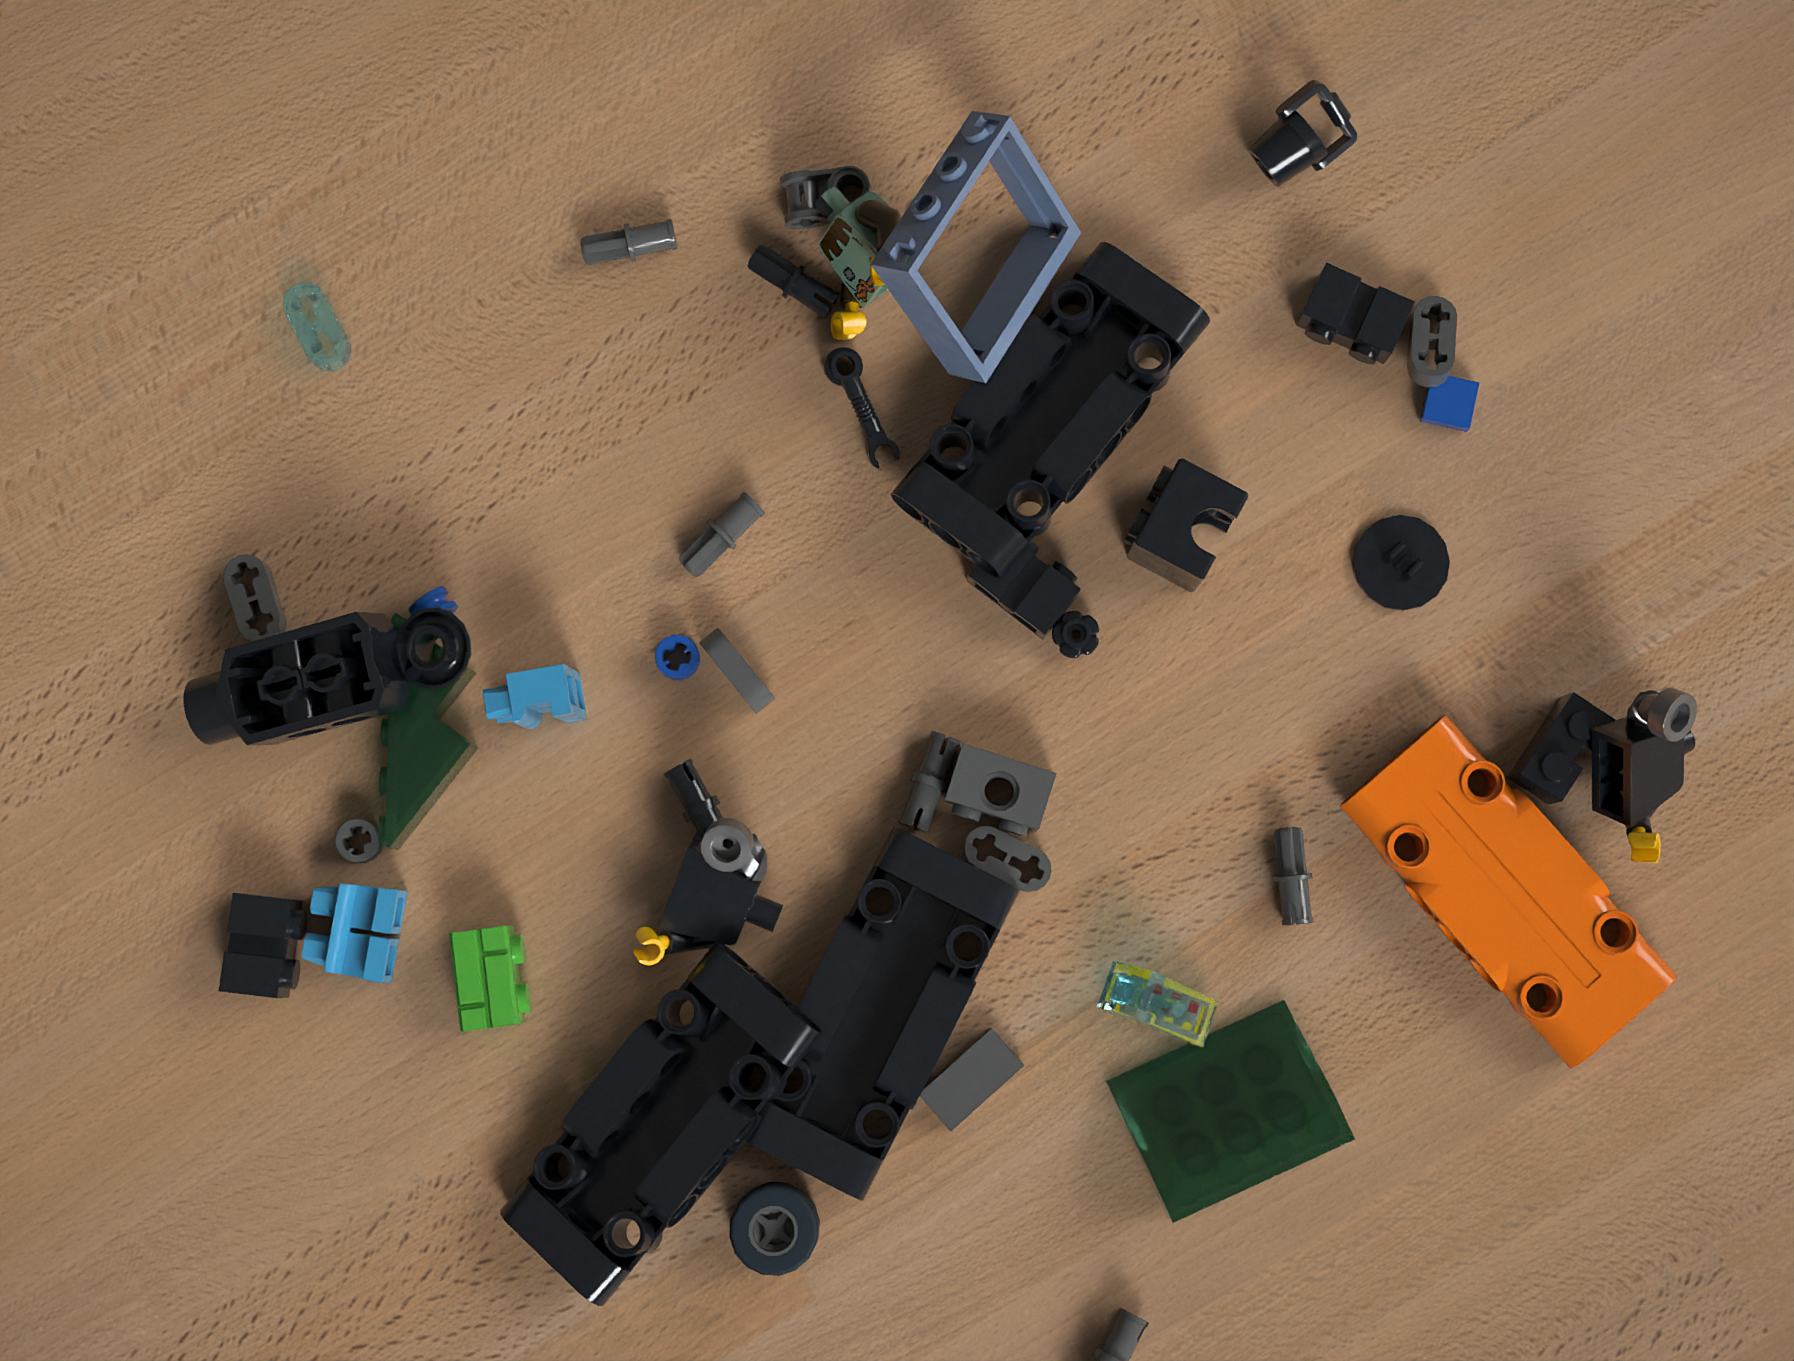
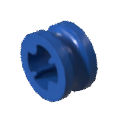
M440 586L417 599L409 607L408 611L413 615L425 608H441L454 613L458 609V605L455 601H448L446 599L448 591L444 586Z
M671 635L664 638L658 644L655 651V661L659 670L666 677L673 680H684L691 677L697 671L700 664V654L696 645L689 638L682 635ZM677 645L686 646L687 648L684 650V653L686 655L691 654L689 664L681 663L678 670L669 669L668 667L672 663L669 660L665 661L666 652H674Z

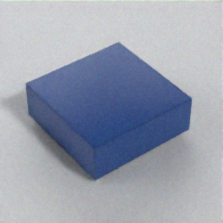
M1449 376L1443 384L1427 388L1420 422L1467 432L1471 426L1479 382Z

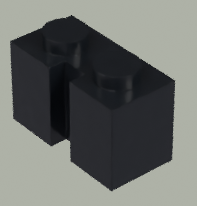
M1326 262L1296 326L1305 329L1304 334L1315 342L1324 345H1330L1334 342L1350 349L1349 355L1360 362L1375 364L1377 361L1384 364L1397 344L1415 301L1381 286L1377 289L1361 282V277Z
M1030 541L1000 579L991 576L976 564L968 574L967 582L1042 640L1059 621L1081 590L1074 584L1078 579L1077 576L1067 567L1057 561L1048 566L1035 556L1039 551V547L1033 541Z
M1575 692L1560 697L1507 778L1546 804L1562 802L1583 770L1582 767L1573 761L1577 755L1583 756L1592 753V729L1616 719Z
M245 893L232 894L227 932H230L228 951L224 952L218 991L269 998L289 997L290 989L297 987L300 977V961L295 960L297 940L304 938L307 928V912L302 911L303 900Z

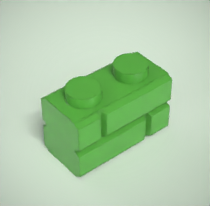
M510 925L449 933L460 1032L525 1023L524 1013L532 1011V999L529 984L520 983L518 964L526 963L523 935H515L514 926Z

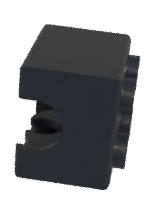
M1179 459L1173 469L1164 465L1146 500L1154 503L1153 508L1150 512L1143 508L1140 509L1123 541L1132 546L1127 555L1128 559L1189 592H1194L1205 579L1216 556L1203 550L1195 543L1192 537V527L1199 524H1207L1227 533L1234 518L1237 519L1247 501L1248 493L1185 459Z

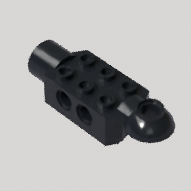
M425 608L414 613L406 620L400 630L383 613H349L225 649L221 671L192 679L187 683L183 695L185 715L195 736L208 745L240 737L246 745H276L406 709L412 684L425 689H442L456 682L468 667L472 655L471 638L464 623L453 613L441 608ZM438 638L441 639L443 644V652L439 659L434 654V644Z

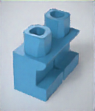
M565 664L506 674V686L483 689L486 717L489 720L496 719L497 723L500 724L513 722L531 730L540 724L542 713L551 712L553 717L561 719L566 723L587 720L580 673Z
M339 883V888H314L310 905L311 913L333 917L330 936L315 933L306 934L301 955L302 959L325 966L324 972L358 977L378 983H391L399 939L359 933L357 929L387 934H400L408 891Z

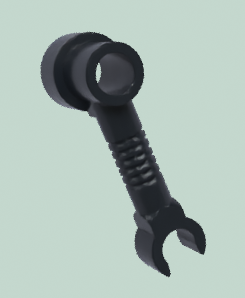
M840 347L827 355L824 361V372L830 382L844 388L848 399L851 401V405H853L852 408L855 409L854 412L869 445V462L872 466L879 469V463L875 458V451L879 446H889L897 460L900 458V450L895 442L887 438L876 416V412H874L872 403L868 399L860 379L863 371L861 357L851 348ZM846 357L852 362L853 369L849 375H841L837 371L836 362L839 358Z

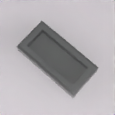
M990 1028L923 1089L920 1097L945 1126L952 1131L1017 1073L1024 1064Z

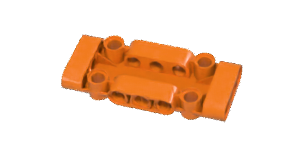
M1446 714L1425 729L1340 804V808L1377 848L1383 862L1390 868L1395 869L1406 881L1404 886L1415 902L1480 976L1497 992H1503L1508 997L1514 1011L1530 1022L1569 1068L1580 1065L1662 994L1677 978L1675 972L1638 932V926L1634 919L1626 912L1620 911L1608 898L1611 893L1600 877L1524 793L1514 788L1512 790L1505 782L1501 769L1493 762L1486 761ZM1474 770L1485 775L1488 781V789L1483 797L1475 796L1468 788V777ZM1401 834L1408 835L1415 843V855L1409 861L1401 860L1394 851L1395 840ZM1608 919L1615 922L1619 928L1618 940L1612 946L1605 944L1600 934L1601 926ZM1536 983L1544 988L1547 996L1545 1005L1538 1011L1530 1008L1526 997L1530 987Z

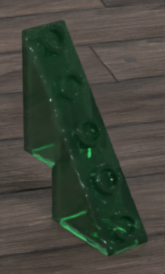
M395 613L392 616L391 622L400 630L407 619ZM435 642L434 654L439 659L442 655L443 647ZM467 667L456 682L442 689H425L412 684L406 709L389 713V718L382 719L381 744L382 747H388L387 767H381L379 774L381 796H386V815H381L378 820V842L380 845H385L389 849L399 850L477 751L478 747L441 719L477 674L469 667Z

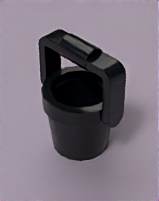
M1311 80L1277 107L1275 113L1278 116V120L1250 147L1249 153L1265 176L1275 186L1279 187L1311 165L1315 171L1325 168L1356 142L1357 132L1349 121L1351 114L1337 93H1330L1324 84L1317 80ZM1315 94L1320 98V105L1335 127H1339L1343 133L1340 138L1327 148H1325L1307 121L1296 111Z

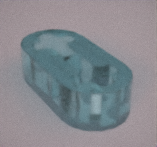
M311 283L294 285L284 296L283 307L305 355L316 367L323 371L332 372L341 369L349 361L352 349L350 341L329 299L319 287ZM306 296L312 301H318L312 306L318 319L313 323L302 311L296 313L302 307L300 300ZM322 331L333 343L339 342V344L333 347L335 355L329 359L322 353H316L322 349V344L317 335Z

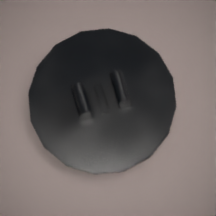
M1404 515L1383 518L1365 530L1355 546L1353 559L1356 581L1366 596L1384 608L1400 611L1422 607L1436 597L1447 581L1450 565L1446 543L1436 529L1419 518Z

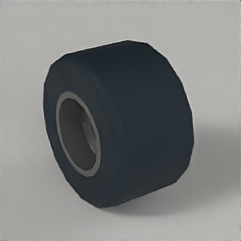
M768 1182L754 1187L740 1199L730 1218L729 1238L734 1253L747 1268L761 1275L781 1276L797 1270L810 1258L819 1238L820 1219L815 1204L803 1190L789 1183Z

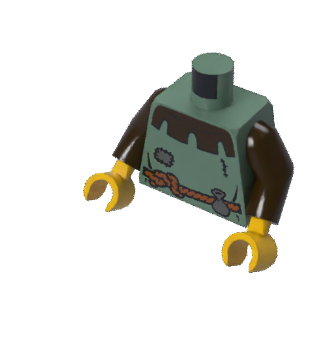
M834 186L821 195L814 206L831 224L818 244L820 251L841 279L840 305L845 308V312H835L832 315L831 333L834 339L845 340L853 339L856 334H860L866 327L865 315L859 311V308L864 309L888 291V288L870 264L901 219V216L897 210L891 208L875 192H867L853 203H850Z

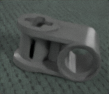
M855 166L817 171L800 170L784 174L780 177V187L786 189L788 215L784 218L785 226L790 229H810L830 224L814 206L815 202L834 186L840 192L847 186H858L863 190L861 196L867 192H872L868 176L863 170ZM803 193H804V196H805V206H804V207H803V202H802V194H803Z

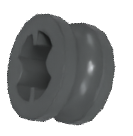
M351 819L338 829L335 845L339 854L344 859L356 863H367L374 860L381 853L384 837L381 829L375 823L364 819ZM363 827L361 833H370L371 842L364 845L363 854L357 855L358 849L349 848L348 839L355 837L356 828Z

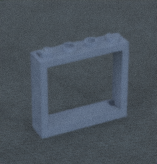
M971 111L870 265L948 374L986 383L1079 238L1081 232L1011 117ZM990 161L1029 223V227L960 332L922 278L918 269Z

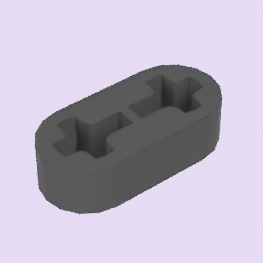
M1428 296L1420 300L1415 307L1410 323L1408 374L1418 385L1427 388L1443 384L1449 378L1455 360L1457 312L1453 304L1443 297ZM1428 314L1437 315V320L1440 322L1436 334L1429 333L1430 321L1427 319ZM1428 349L1435 350L1434 361L1437 364L1435 370L1427 369V362L1424 361Z
M248 554L238 555L231 559L225 567L223 574L224 583L238 629L242 636L252 642L284 633L286 617L268 565L259 558ZM246 566L255 572H259V576L252 580L256 594L251 596L247 586L237 583V579L244 576L243 568ZM259 604L263 614L273 617V622L266 625L267 633L264 635L261 631L251 629V624L258 620L254 606Z
M719 628L699 642L756 714L775 699Z
M990 826L977 827L966 837L964 855L968 862L978 869L1025 892L1037 891L1049 881L1052 872L1051 863L1048 857L1039 849ZM987 834L992 835L996 838L993 846L1007 854L1004 861L993 856H988L984 862L976 859L978 850L971 846L975 838L983 840ZM1031 856L1039 860L1037 868L1043 872L1040 880L1031 878L1028 884L1020 881L1021 871L1008 864L1011 857L1022 862H1027Z

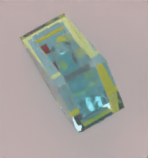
M1113 961L1097 1008L1131 1023L1203 1048L1219 1001L1155 971Z

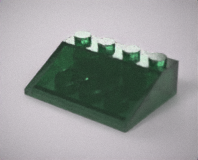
M1284 1000L1200 1037L1196 1046L1187 1043L1106 1080L1164 1211L1172 1223L1355 1140L1327 1079Z

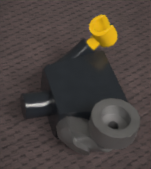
M1666 688L1661 692L1655 690L1640 692L1628 708L1627 717L1596 726L1592 729V811L1625 825L1628 841L1632 846L1631 861L1658 863L1660 858L1659 833H1652L1650 818L1661 804L1681 789L1684 783V755L1691 752L1696 744L1695 737L1690 730L1697 714L1696 700L1692 695L1675 688Z
M722 818L714 821L707 828L706 832L697 829L688 847L657 927L662 929L660 935L657 936L650 927H641L636 932L635 936L638 941L643 945H648L645 948H636L632 951L640 963L648 966L654 965L663 958L664 954L709 949L716 941L724 945H736L745 922L773 932L783 904L756 894L762 879L768 871L767 853L755 833L752 835L750 829L743 822L733 818Z

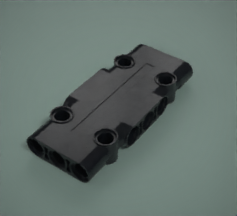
M1101 242L1076 271L1071 280L1061 282L1054 288L1051 294L1050 305L1041 316L1033 314L1028 317L986 383L974 381L963 394L951 414L952 422L941 426L933 433L928 451L890 494L891 498L903 511L974 564H977L985 572L1000 579L1030 541L1048 529L1051 523V516L1062 502L1065 504L1070 503L1081 492L1140 420L1151 402V394L1167 384L1172 368L1209 325V316L1195 301L1110 243ZM1070 304L1079 305L1084 309L1076 315H1068L1061 311V309ZM1144 358H1154L1161 364L1154 369H1144L1137 362ZM952 446L960 447L965 451L961 457L954 460H947L941 456L945 449ZM1025 502H1035L1042 507L1037 514L1032 516H1024L1017 511V508Z
M893 826L862 889L859 891L852 909L848 915L844 916L798 1005V1008L823 1032L797 1065L803 1073V1084L796 1091L783 1090L777 1098L769 1100L758 1113L761 1117L760 1122L746 1142L843 1193L863 1201L910 1109L914 1108L977 983L975 979L985 959L988 957V953L1020 890ZM879 887L888 889L894 896L893 908L883 916L873 915L866 907L868 893ZM962 932L974 933L981 941L980 954L973 960H961L953 951L954 939ZM765 1077L764 1081L762 1082V1084H761L759 1090L764 1086V1084H765V1082H766V1077ZM872 1110L886 1112L892 1120L890 1131L883 1136L876 1137L870 1135L866 1131L863 1122L866 1114Z
M718 941L712 945L688 975L682 986L662 997L658 1005V1016L655 1019H648L643 1022L627 1038L565 1116L561 1124V1129L565 1132L555 1144L546 1146L538 1152L534 1160L533 1172L527 1176L500 1210V1215L504 1221L579 1294L597 1306H604L642 1257L658 1248L662 1241L663 1231L676 1225L691 1210L753 1133L760 1122L761 1117L758 1113L769 1100L777 1098L786 1087L787 1077L823 1034L822 1030L738 954ZM690 1001L694 1008V1017L688 1025L684 1026L680 1019V1009L685 1002ZM760 1064L766 1072V1082L759 1091H756L751 1084L750 1077L753 1069ZM562 1155L567 1157L570 1164L569 1173L565 1179L559 1175L557 1169L558 1161ZM632 1220L637 1223L640 1229V1239L635 1246L629 1242L626 1234L627 1227Z

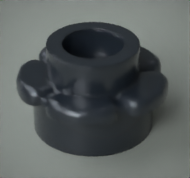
M1069 611L1061 616L1059 623L1054 625L1052 639L1060 647V653L1064 656L1078 658L1082 654H1091L1097 648L1099 643L1097 637L1099 626L1092 616H1083L1079 611ZM1072 631H1080L1081 637L1074 639L1071 635Z

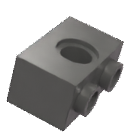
M963 743L945 802L953 805L951 813L976 822H979L981 814L1000 820L998 829L1026 837L1028 829L1037 832L1040 828L1057 773ZM1002 779L1009 783L1013 792L1009 803L1003 806H996L986 799L984 790L990 781Z

